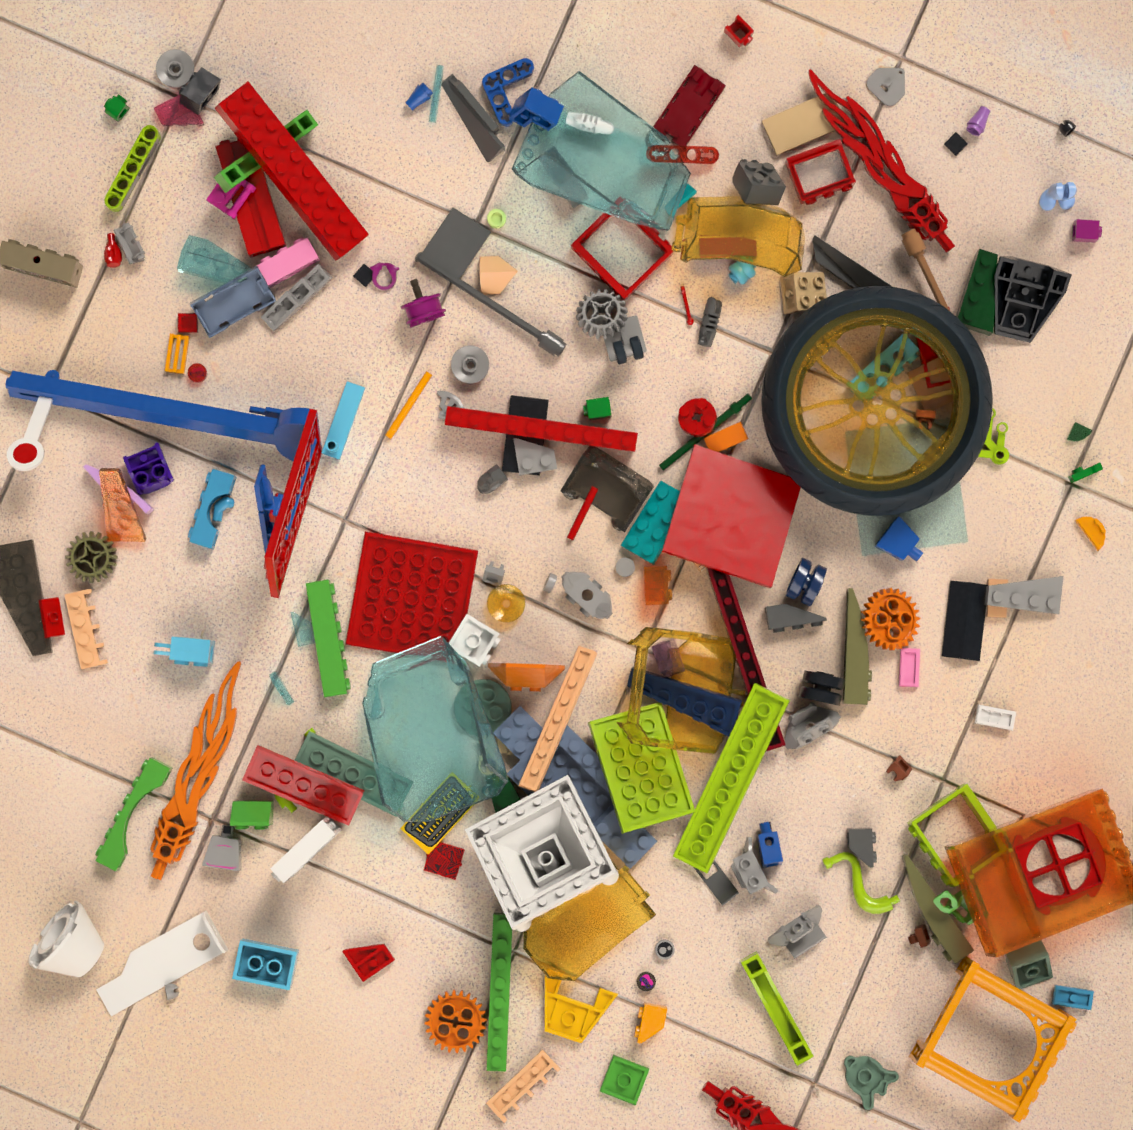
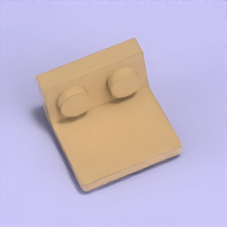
M793 272L780 276L784 314L806 311L817 302L827 298L823 272Z

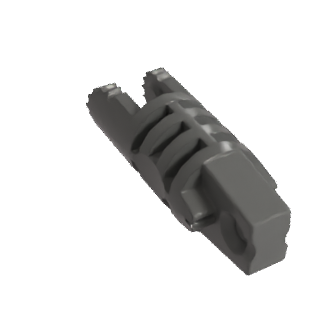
M709 297L703 313L704 316L702 317L703 321L699 330L698 344L704 347L712 346L721 314L722 302L714 297Z

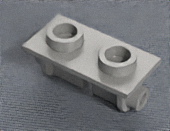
M126 223L122 225V228L113 230L129 264L145 260V251H143L140 242L135 240L137 236L132 225Z

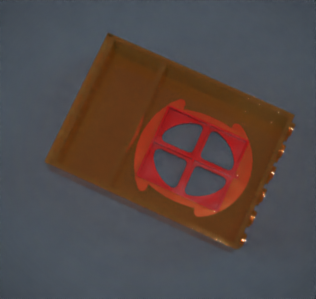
M1103 788L1088 790L944 846L986 956H1002L1133 904V864L1129 858L1131 854L1128 847L1124 845L1122 830L1117 827L1115 822L1117 819L1116 814L1110 809L1108 803L1109 796L1106 791H1103ZM1056 834L1072 836L1083 844L1084 850L1061 859L1052 838ZM1040 840H1044L1052 857V863L1030 872L1026 866L1028 855ZM1088 858L1090 868L1086 879L1078 888L1072 889L1064 867L1073 862ZM1055 870L1062 883L1064 893L1062 895H1050L1041 892L1033 885V878Z

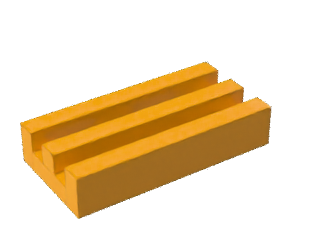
M170 333L165 372L185 374L189 336ZM174 339H177L173 369H171ZM181 340H184L181 368L179 370L177 366Z

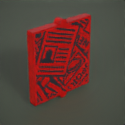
M440 842L429 855L426 854L427 860L424 871L456 880L459 867L462 866L461 861L465 849Z

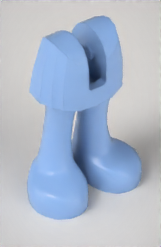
M1073 182L1052 184L1041 194L1039 199L1040 207L1045 211H1050L1054 208L1056 200H1058L1062 209L1068 210L1072 208L1075 204L1076 185Z

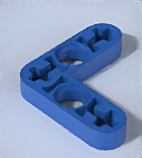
M528 58L518 60L488 73L482 80L485 93L498 122L502 126L508 127L514 122L510 119L508 122L505 119L501 120L503 113L501 110L497 112V110L503 109L506 105L508 106V108H505L507 115H510L512 110L503 88L533 74L534 64ZM524 63L527 66L530 65L528 72L521 70L519 71L520 76L517 77L514 67L517 66V70L523 68L522 64ZM505 71H512L514 77L511 80L504 79L503 73ZM500 74V80L502 81V84H499L498 80L494 82V87L486 85L488 83V79L491 78V80L494 81L498 79L496 75ZM496 95H501L504 98V102L501 105L494 104L493 98Z

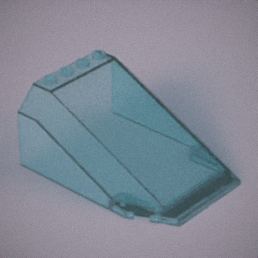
M578 71L548 96L556 99L564 106L557 125L547 131L531 122L513 164V172L527 184L537 189L631 223L666 231L670 230L691 175L690 171L683 164L680 156L674 154L669 146L670 141L666 136L582 72ZM568 112H577L601 117V120L613 123L615 129L609 135L582 131L566 124Z
M439 636L373 663L371 676L367 684L369 688L362 704L382 805L403 822H430L498 796L508 783L505 764L469 666L442 636Z

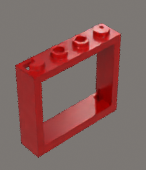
M619 197L571 244V249L616 295L621 296L622 301H625L673 255V247L666 239L663 241L658 236L660 233L653 226L649 227L645 223L646 219L641 213L638 212L636 214L632 210L633 206L630 202ZM618 209L664 253L627 290L582 246Z

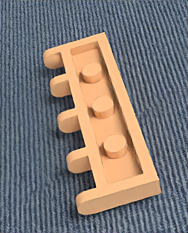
M91 589L64 594L81 669L108 663L106 659L100 661L97 648L104 647V643L96 644L93 629L100 628V625H92L89 611L95 610L96 607L95 605L88 607L85 595L92 593Z
M542 1049L495 1093L486 1104L505 1123L507 1118L503 1114L511 1106L517 1111L520 1109L516 1103L519 1098L525 1093L532 1097L534 1093L530 1088L540 1079L546 1084L548 1080L544 1075L552 1067L557 1072L561 1068Z

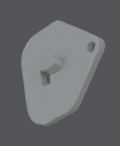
M878 68L869 76L867 87L884 105L893 106L905 95V71L902 68ZM882 85L888 89L887 92L881 88Z

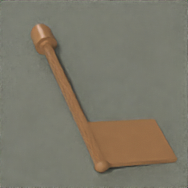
M912 229L902 234L903 240L901 241L908 256H913L914 259H917L937 303L949 310L923 255L925 254L923 250L927 248L919 232ZM946 355L928 362V373L931 384L948 380L952 383L927 389L924 365L907 372L924 410L934 411L960 398L957 378Z

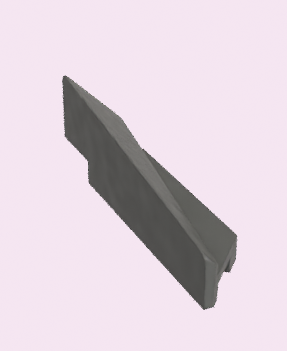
M816 235L812 238L815 262L851 288L891 286Z

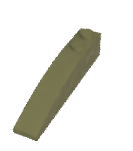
M853 588L847 589L843 675L845 683L842 704L868 705V701H871V689H868V682L872 681V670H869L865 629H862L864 622L861 621L862 614Z
M904 854L902 858L906 875L918 908L933 933L931 938L937 946L941 945L944 951L942 954L947 961L952 960L956 964L972 953L974 949L948 913L942 912L934 904L933 900L937 896L910 857Z

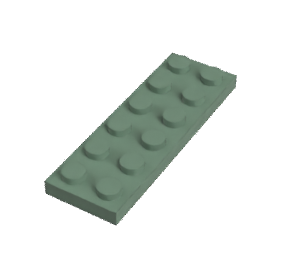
M311 731L308 732L295 758V761L365 790L361 800L395 817L413 781Z

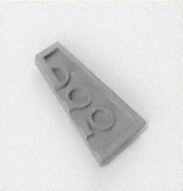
M1063 576L986 586L984 605L1059 614Z

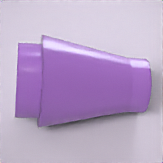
M981 106L967 122V131L975 136L983 133L990 110Z

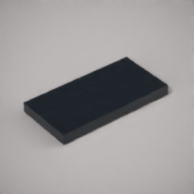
M511 395L509 415L547 420L549 400ZM506 434L502 471L519 473L514 438L540 446L544 445V439ZM538 472V473H532V474H528V475H537V476H540V472Z

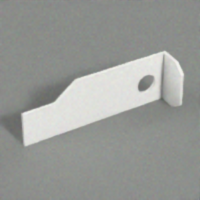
M206 910L132 951L122 975L96 990L109 1014L113 1016L220 954L228 951V948ZM203 933L209 937L210 945L206 950L195 948L193 940L197 934Z

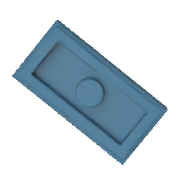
M1054 985L1052 1004L1091 1010L1094 991Z

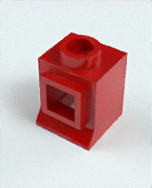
M739 15L736 16L735 21L730 26L727 25L724 28V33L739 48L742 45L746 47L754 39L752 37L754 30ZM739 29L745 34L741 40L735 35Z

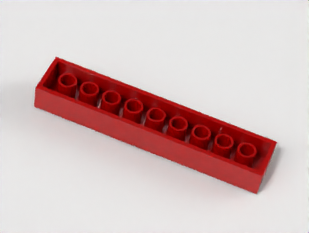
M249 81L215 107V110L335 261L343 257L369 236L365 228Z

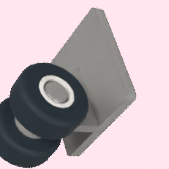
M636 315L628 317L627 321H624L625 326L620 327V333L614 331V337L608 334L606 340L604 339L611 362L617 360V363L620 365L627 362V357L633 356L635 360L644 358L643 353L647 349Z

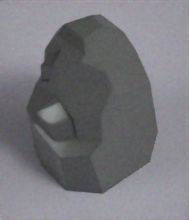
M496 464L480 476L477 481V489L482 494L491 493L508 481V478Z

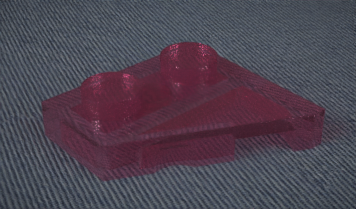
M180 95L154 107L162 126L205 125L200 114H195L179 103Z

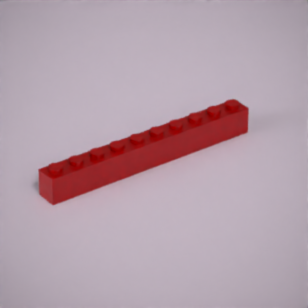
M447 406L445 425L632 452L636 450L638 436L636 432Z

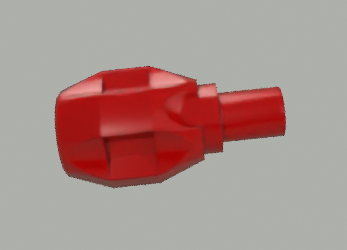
M109 233L107 234L108 243H106L107 246L104 250V259L108 267L116 268L121 265L122 254L117 242H115V234Z

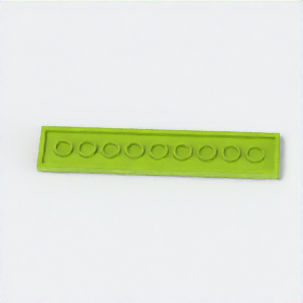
M757 683L753 685L695 808L696 812L692 814L673 857L706 874L709 872L790 702L789 699Z

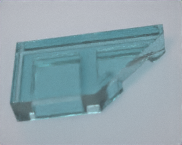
M290 612L298 647L314 644L315 638L312 623L297 613Z
M274 671L269 674L274 686L286 704L294 703L278 672Z

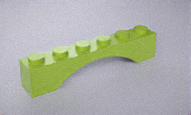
M757 951L741 959L740 962L795 1064L798 1066L813 1058L814 1056Z

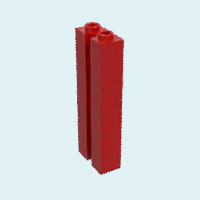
M238 137L237 141L223 140L219 142V145L215 146L222 170L249 152ZM260 168L245 179L255 186L256 189L253 193H250L236 213L250 258L287 247L264 170ZM240 186L231 199L233 204L244 190L243 186Z

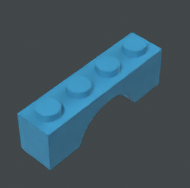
M212 469V472H208L205 483L208 484L206 490L202 491L199 500L202 503L200 509L197 508L194 514L196 522L188 533L189 542L214 550L219 531L210 520V510L217 499L232 494L237 478L235 475Z

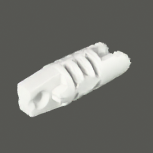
M568 112L566 124L582 131L609 135L615 129L613 123L601 120V117L577 112Z

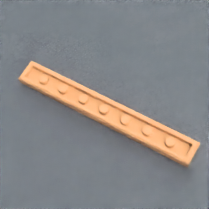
M578 646L519 783L521 788L532 792L540 789L597 656L596 651Z

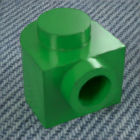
M119 94L117 97L109 98L104 105L105 113L117 122L126 115L130 107L126 105L127 100Z

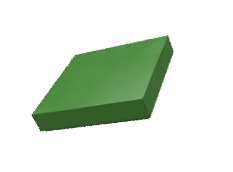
M613 1054L600 1092L636 1105L649 1068Z

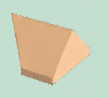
M499 256L480 257L481 293L484 295L500 294L518 271Z

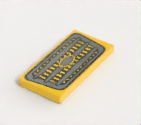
M452 772L400 829L429 855L481 797Z

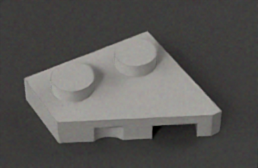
M513 439L519 476L557 469L553 449L521 439Z

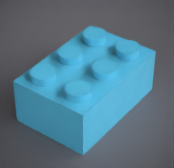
M242 938L239 943L232 979L290 990L293 984L299 950Z

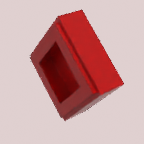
M178 313V333H198V317L196 313Z

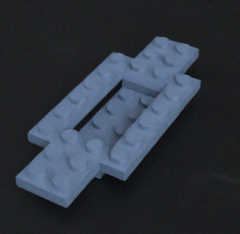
M521 706L493 732L520 760L507 773L518 786L543 730ZM567 725L540 789L569 775L601 841L631 869L652 848L657 840L645 828L622 834L598 755ZM521 788L528 796L534 793L530 790Z

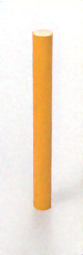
M427 371L424 373L385 434L386 437L392 439L432 377V374Z

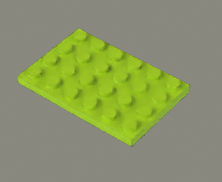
M654 703L588 722L622 834L696 812L662 703Z

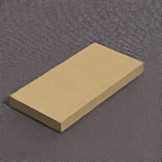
M826 93L823 94L830 103L834 104L839 108L837 102L831 99ZM818 96L761 121L776 156L835 131L824 117L823 108L827 109L845 125L846 123L837 113L827 107Z

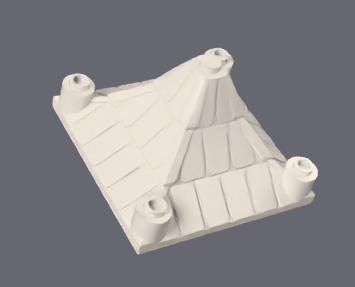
M569 775L465 829L513 931L523 932L528 930L534 918L600 883L612 885L617 882L619 877L618 871L613 865Z

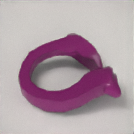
M381 262L370 267L372 270V282L375 287L381 290H388L395 285L397 279L396 272L399 270V267L391 263ZM382 266H386L392 276V282L388 286H381L376 280L377 275L382 270Z

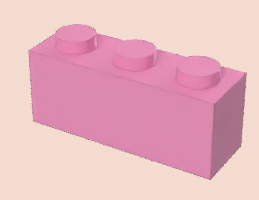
M299 238L293 242V246L289 248L283 247L276 252L277 255L273 257L267 256L260 260V264L257 266L270 288L320 261L308 238Z

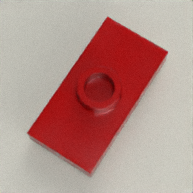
M59 597L39 600L45 638L65 635Z

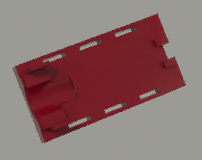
M694 65L652 129L664 137L668 134L673 138L671 142L685 149L726 88V85ZM695 127V130L693 131V133L691 134V136H689V134L691 133V131H692L693 128Z

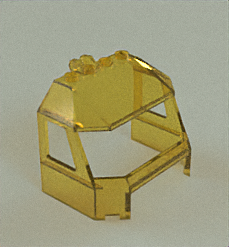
M645 627L636 638L631 639L627 643L637 647L627 723L617 722V724L624 730L631 744L716 754L726 735L710 728L705 723L698 722L692 717L676 711V709L668 705L666 719L674 741L648 738L639 724L648 648L661 637L687 640L674 652L672 679L730 697L731 693L741 696L745 695L744 690L732 689L736 658L730 638L697 632Z

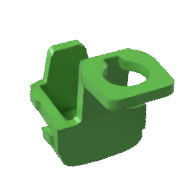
M963 888L954 896L945 890L933 900L934 904L942 912L952 913L959 922H966L968 925L977 920L978 913L981 910L980 905L972 898L973 894L966 888ZM942 898H949L946 906L940 903ZM960 905L968 912L965 918L956 910Z

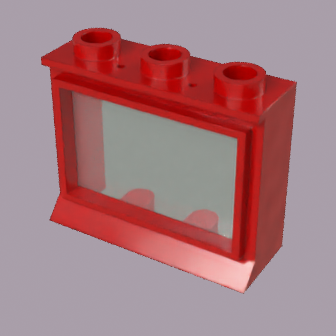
M841 139L786 158L785 164L800 204L806 203V205H811L817 202V199L820 197L827 199L834 196V192L840 190L842 192L853 189L852 186L856 183Z

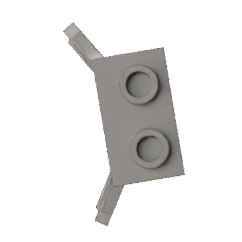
M565 572L561 578L563 588L567 594L565 598L573 605L575 603L581 606L580 611L587 618L591 615L598 619H608L613 614L611 597L606 591L603 593L600 590L602 586L597 581L593 580L591 582L589 580L590 576L584 572ZM586 589L593 592V598L589 601L582 598V592Z
M813 702L807 707L800 708L794 715H789L788 717L790 722L785 735V747L787 749H797L811 743L816 738L832 730L838 724L841 718L838 712L818 707ZM808 724H815L813 727L806 730V726Z
M746 837L743 854L732 859L733 863L731 865L741 888H747L749 894L762 888L776 894L778 890L768 883L752 851V837Z
M816 905L810 910L802 912L799 917L787 925H782L774 934L768 937L769 943L776 946H786L795 959L826 939V935L818 925L822 913L821 906Z

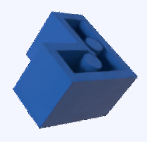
M531 87L516 99L508 119L524 128L531 122H534L549 131L557 125L564 106L556 99L543 94L541 90Z

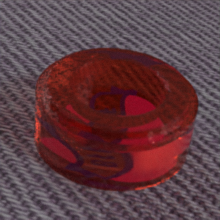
M200 363L192 364L188 368V377L195 383H201L207 378V369Z

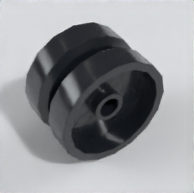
M804 670L802 680L805 683L813 684V688L802 686L799 697L840 706L842 696L830 691L831 689L842 690L845 679L820 671Z

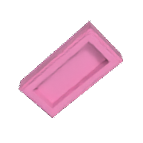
M900 649L899 686L919 687L920 649Z

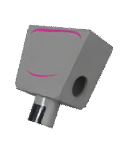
M222 825L221 836L212 835L202 866L233 871L241 870V839L232 837L234 826Z

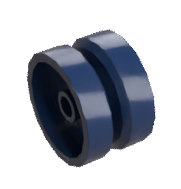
M802 557L792 576L785 596L796 599L803 590L800 599L801 603L811 606L821 590L827 568L818 564L814 567L812 573L809 574L812 562Z

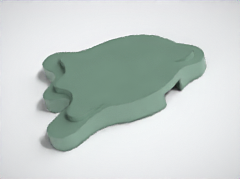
M849 1055L844 1059L846 1067L845 1076L848 1086L860 1095L865 1110H871L874 1107L875 1093L884 1096L887 1093L888 1084L899 1079V1074L896 1071L884 1069L872 1057H854Z

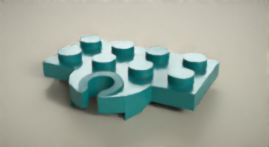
M660 480L621 546L654 565L661 554L680 491Z

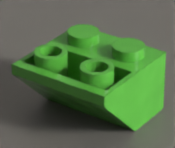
M233 801L230 826H235V829H247L249 826H254L256 830H265L273 824L274 801Z

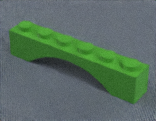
M305 110L284 127L297 142L317 127L318 124L309 111ZM248 152L218 173L214 179L223 191L227 193L260 169L261 166Z
M153 757L144 761L141 766L143 772L140 777L137 776L133 781L132 787L134 789L131 794L128 793L124 798L122 804L125 806L122 811H118L113 821L116 823L113 828H109L104 838L107 840L104 845H100L95 855L98 857L95 861L114 871L120 869L128 854L126 832L131 814L137 804L148 793L165 784L173 769L171 766Z

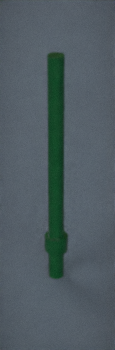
M747 393L739 401H734L729 405V409L717 418L712 431L733 414H738L742 410L741 408L752 400V397ZM707 435L690 439L659 464L660 468L663 471L693 448L694 444H698Z

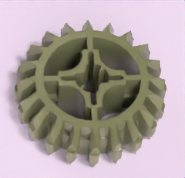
M90 531L89 537L83 532V539L75 536L77 543L70 541V544L74 547L73 549H66V551L71 552V555L65 556L66 559H71V562L66 563V566H73L69 571L70 573L77 571L76 579L82 576V582H86L89 577V583H93L95 577L97 582H101L100 575L107 579L106 571L113 573L110 566L116 567L117 564L112 562V559H118V556L112 555L117 549H110L114 543L113 541L106 543L108 536H104L101 539V533L98 532L95 536L94 532ZM90 542L100 543L105 550L95 551ZM85 545L83 556L77 559L79 549ZM90 553L97 555L93 558V563H91V560H85L90 557ZM106 556L105 564L99 570V560ZM88 563L93 573L83 571L79 564Z

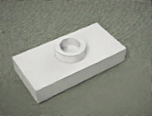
M978 704L974 723L1013 731L1016 712Z

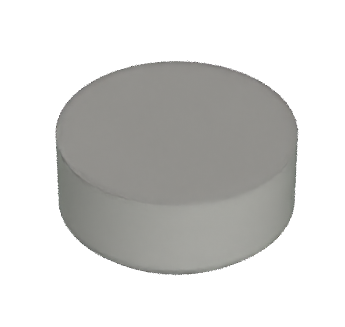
M621 558L618 560L616 572L620 576L628 577L633 574L635 565L631 559Z

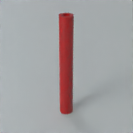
M591 486L567 538L574 541L599 490L598 488Z

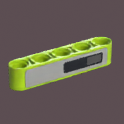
M147 125L141 130L108 190L104 203L111 211L119 212L124 208L161 140V135L156 127ZM149 132H155L156 135L153 139H147ZM145 148V155L138 156V150ZM131 165H137L135 172H128ZM121 182H128L126 189H119ZM113 198L119 199L116 206H110V201Z

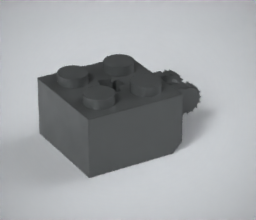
M741 159L732 177L733 185L745 204L779 205L786 188L772 164L759 163L757 160L748 162L747 159Z

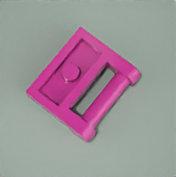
M243 180L225 193L217 183L206 201L232 219H235L237 217L236 213L250 193L255 191L256 187ZM240 186H243L244 190L230 209L226 206Z

